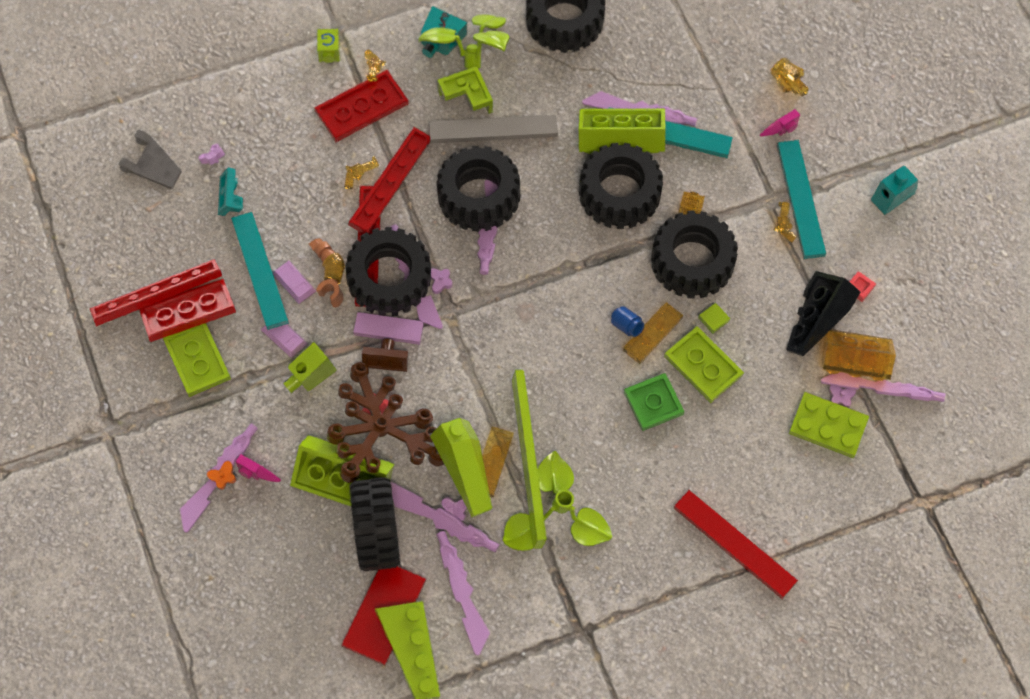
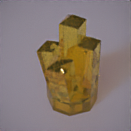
M782 58L777 61L770 73L776 78L783 92L788 93L792 91L795 95H807L809 88L800 80L804 76V69L793 64L788 58Z

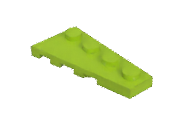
M423 601L375 609L413 698H439L440 692Z

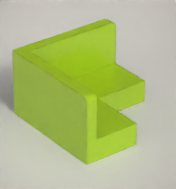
M477 66L437 80L438 93L444 97L445 101L466 95L473 111L486 107L489 114L493 113V99Z

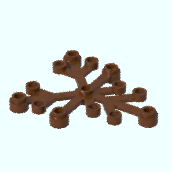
M363 362L355 363L351 367L350 378L360 384L364 397L353 392L352 386L347 383L339 386L338 395L342 399L350 400L346 404L345 414L365 423L345 427L335 423L328 428L326 435L328 442L338 445L336 454L340 458L355 455L351 461L342 465L340 471L341 479L348 483L357 481L360 474L359 466L364 459L366 461V470L370 473H377L381 462L378 458L374 457L371 448L378 437H384L387 434L406 443L412 464H422L426 453L429 455L428 460L432 465H444L440 455L437 454L436 447L425 443L427 441L433 443L429 433H433L437 429L430 427L433 421L431 411L423 408L414 415L391 418L395 411L401 408L403 398L400 395L393 394L389 398L387 408L381 414L379 407L388 393L394 390L396 380L391 376L384 377L380 390L374 396L368 380L369 368ZM360 406L370 410L371 415L360 410ZM414 424L417 428L426 429V431L410 435L396 427ZM370 432L361 444L350 445L344 442L345 436Z

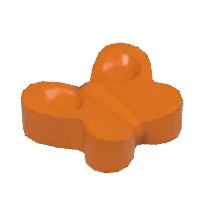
M225 461L220 470H209L207 472V477L215 482L220 490L226 487V483L236 482V477L233 475L234 467L230 461Z

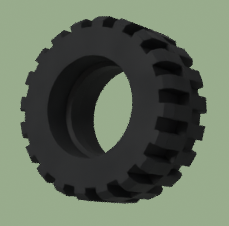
M526 0L527 29L535 41L539 40V44L543 47L548 46L549 50L555 52L556 50H561V53H567L568 50L573 52L579 51L580 47L586 48L590 46V41L595 42L598 34L602 32L605 17V0ZM568 3L577 6L582 10L583 14L575 19L562 20L555 18L547 10L556 4Z
M612 143L611 147H607V145L600 147L599 152L594 151L590 154L589 159L585 160L580 173L579 195L581 205L585 207V212L588 216H594V221L597 223L604 222L605 226L609 228L611 226H617V229H624V226L633 228L636 227L637 222L643 224L647 221L648 217L653 216L661 199L663 174L659 169V163L657 160L652 161L653 156L646 151L644 153L642 152L643 148L639 146L631 147L629 143H624V145ZM613 175H625L634 179L641 189L629 197H616L606 192L601 186V182Z
M472 146L473 149L467 150L466 147L461 149L460 153L457 154L455 152L449 156L450 160H445L441 165L442 169L438 171V180L436 182L439 206L442 208L444 216L449 218L452 224H460V228L464 230L472 228V231L479 232V229H485V231L492 230L491 227L493 226L498 228L503 225L504 220L506 222L513 217L512 213H515L518 209V202H520L521 197L518 169L515 164H512V159L509 156H503V152L497 149L493 151L492 147L485 146L484 148H479V146ZM476 179H485L498 186V189L493 194L485 198H470L459 191L464 184Z
M687 211L685 215H683V212L675 214L674 219L670 217L665 221L664 225L660 226L654 239L651 261L653 262V272L657 273V280L660 283L664 282V288L668 291L673 289L676 291L675 295L682 296V294L688 295V298L694 299L695 295H700V298L707 297L709 292L714 295L719 292L720 287L724 288L734 271L738 256V245L734 241L735 235L733 231H728L729 226L724 221L720 223L718 221L719 217L715 215L710 217L707 215V212L703 211L700 214L695 213V211ZM688 242L699 243L712 252L715 260L702 267L688 266L676 257L674 249Z
M385 227L384 231L376 228L372 230L370 235L368 233L363 234L361 242L356 240L352 245V250L347 255L346 280L349 292L353 298L356 297V303L361 307L365 305L366 311L370 313L376 310L382 316H385L386 313L398 316V311L403 310L404 313L411 311V305L417 307L421 303V297L425 298L431 282L430 256L428 251L425 250V245L422 241L416 242L414 234L409 233L406 235L405 230L398 228L397 231H393L392 227ZM394 257L403 261L409 267L410 273L402 283L386 287L374 283L368 277L367 270L373 262L380 258Z
M382 477L352 482L350 484V500L360 570L367 572L398 567L401 563L390 479Z

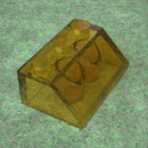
M830 330L824 336L823 370L832 374H838L839 372L848 373L853 377L868 376L877 381L891 380L896 357L892 339Z

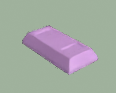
M287 261L272 272L273 276L298 304L316 292L313 286L290 261Z
M288 324L267 330L266 325L261 328V331L291 359L308 344Z

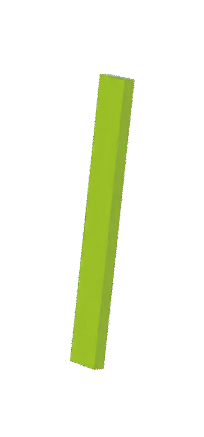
M515 370L512 377V388L533 548L542 549L547 537L525 374L523 370Z

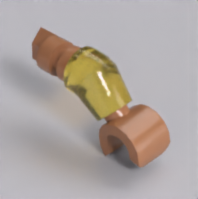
M321 238L314 239L309 245L317 256L321 258L325 269L324 281L317 286L316 291L319 296H325L327 292L334 291L330 296V302L333 307H339L343 301V293L338 284L341 283L345 271L344 260L339 253L332 250L327 241H322Z

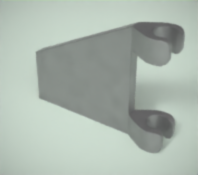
M137 130L134 135L136 143L147 146L137 164L129 159L122 158L119 162L120 170L126 173H133L173 189L181 174V169L150 135L142 130Z

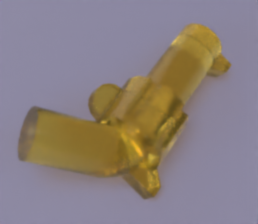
M368 49L364 53V56L369 59L367 60L369 71L366 79L368 81H377L376 74L380 72L386 61L381 60Z
M375 156L372 157L371 161L361 165L358 163L353 166H345L347 170L345 189H353L354 178L360 180L364 172L379 167Z
M779 202L778 206L781 207L780 217L777 218V226L774 227V231H779L781 235L793 243L798 236L790 231L793 228L790 218H788L790 204L788 202Z

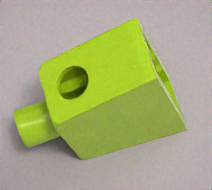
M313 342L288 366L293 375L283 384L291 394L301 385L307 391H310L335 373L337 369L316 343Z

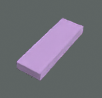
M357 312L353 333L355 336L376 339L388 338L397 342L420 345L424 321Z

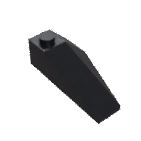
M815 271L804 290L803 297H805L803 307H799L797 313L800 316L799 321L792 329L786 350L790 353L804 356L851 310L861 292L846 278Z

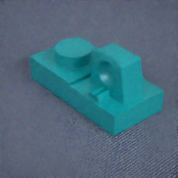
M227 167L220 175L218 215L226 216L229 211L240 212L243 209V197L234 194L238 184V179L235 178L236 169Z

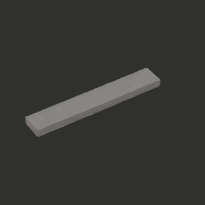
M556 115L429 121L430 143L558 137Z

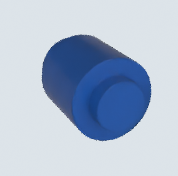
M622 306L613 311L611 323L620 331L633 337L638 336L643 331L644 322L642 318L630 309Z

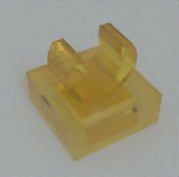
M692 191L690 193L684 192L679 213L683 212V215H685L687 211H695V213L700 214L705 196Z

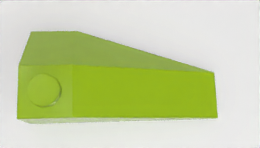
M457 418L440 424L430 437L471 517L492 510L480 441L470 422Z

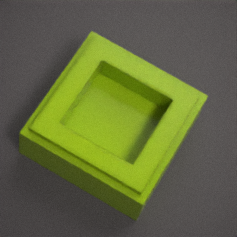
M714 303L698 317L712 334L730 322V317L717 303Z

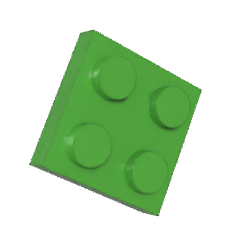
M666 373L624 389L626 399L642 431L684 415L685 411Z

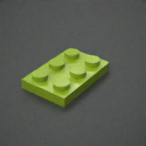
M206 323L163 338L189 397L231 380Z
M698 326L664 353V357L710 403L744 375V372Z
M804 392L789 434L854 459L869 416Z

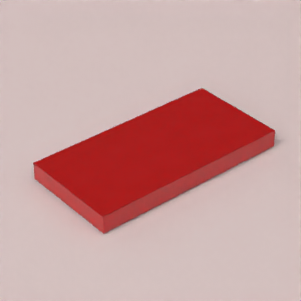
M385 70L314 107V110L334 141L338 142L407 106L409 100L389 71Z
M224 278L139 309L150 342L236 313Z
M400 567L378 570L344 638L342 647L386 666L393 649L384 633V628L376 615L375 609L417 602L426 579Z

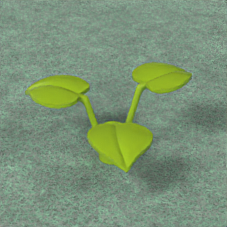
M488 14L474 16L472 24L480 26L479 33L473 35L477 45H467L465 50L460 37L456 35V31L448 28L429 29L419 37L418 43L420 41L447 44L457 41L460 56H464V67L470 69L477 66L479 69L481 68V48L483 43L505 51L509 41V34L505 32L491 30L484 33L483 30L486 27L492 29L502 27L506 23V18Z
M556 451L546 456L537 469L540 490L543 492L553 491V494L556 496L552 501V507L544 515V521L554 511L560 514L570 511L571 518L575 521L570 531L577 543L583 546H595L611 540V529L603 516L596 510L582 508L578 512L577 517L575 516V507L572 506L574 496L569 491L574 482L573 471ZM517 513L509 518L505 525L502 539L506 546L517 551L534 549L528 514Z

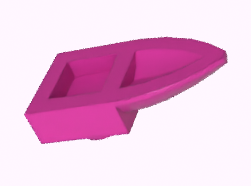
M796 109L792 110L768 126L760 136L775 134L781 136L786 132H793L798 127L800 114Z
M242 454L236 460L238 472L248 479L253 477L256 480L260 478L271 482H281V479Z

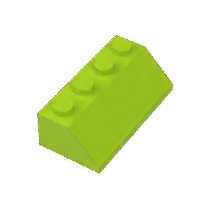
M665 108L580 109L579 152L591 154L594 151L599 152L600 147L605 145L611 147L612 143H618V145L629 143L631 147L639 146L643 148L642 152L647 151L653 154L665 152Z
M308 435L298 447L290 486L351 506V483L341 479L340 471L342 465L351 461L355 455L340 458L336 454L338 445ZM364 459L359 466L360 474L357 481L386 477L391 481L395 464L379 459L381 462L379 471L377 473H370L366 470V461Z

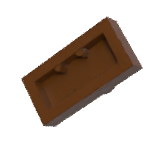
M386 338L382 340L380 348L363 347L362 362L372 369L407 372L408 351L394 350L395 342L392 339Z

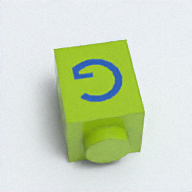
M317 29L319 62L332 63L340 61L338 29Z

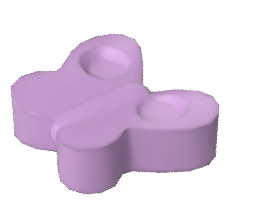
M213 144L210 151L201 154L198 159L201 164H217L219 162L218 159L223 157L225 153L219 144Z
M435 268L431 269V279L434 281L432 292L434 294H439L445 288L450 289L452 287V280L449 278L450 271L448 269L443 271Z
M830 385L831 402L849 408L856 390L850 388L842 389L839 386Z
M445 497L442 500V506L447 512L456 516L461 521L466 518L465 510L467 507L463 499L455 502L450 497Z

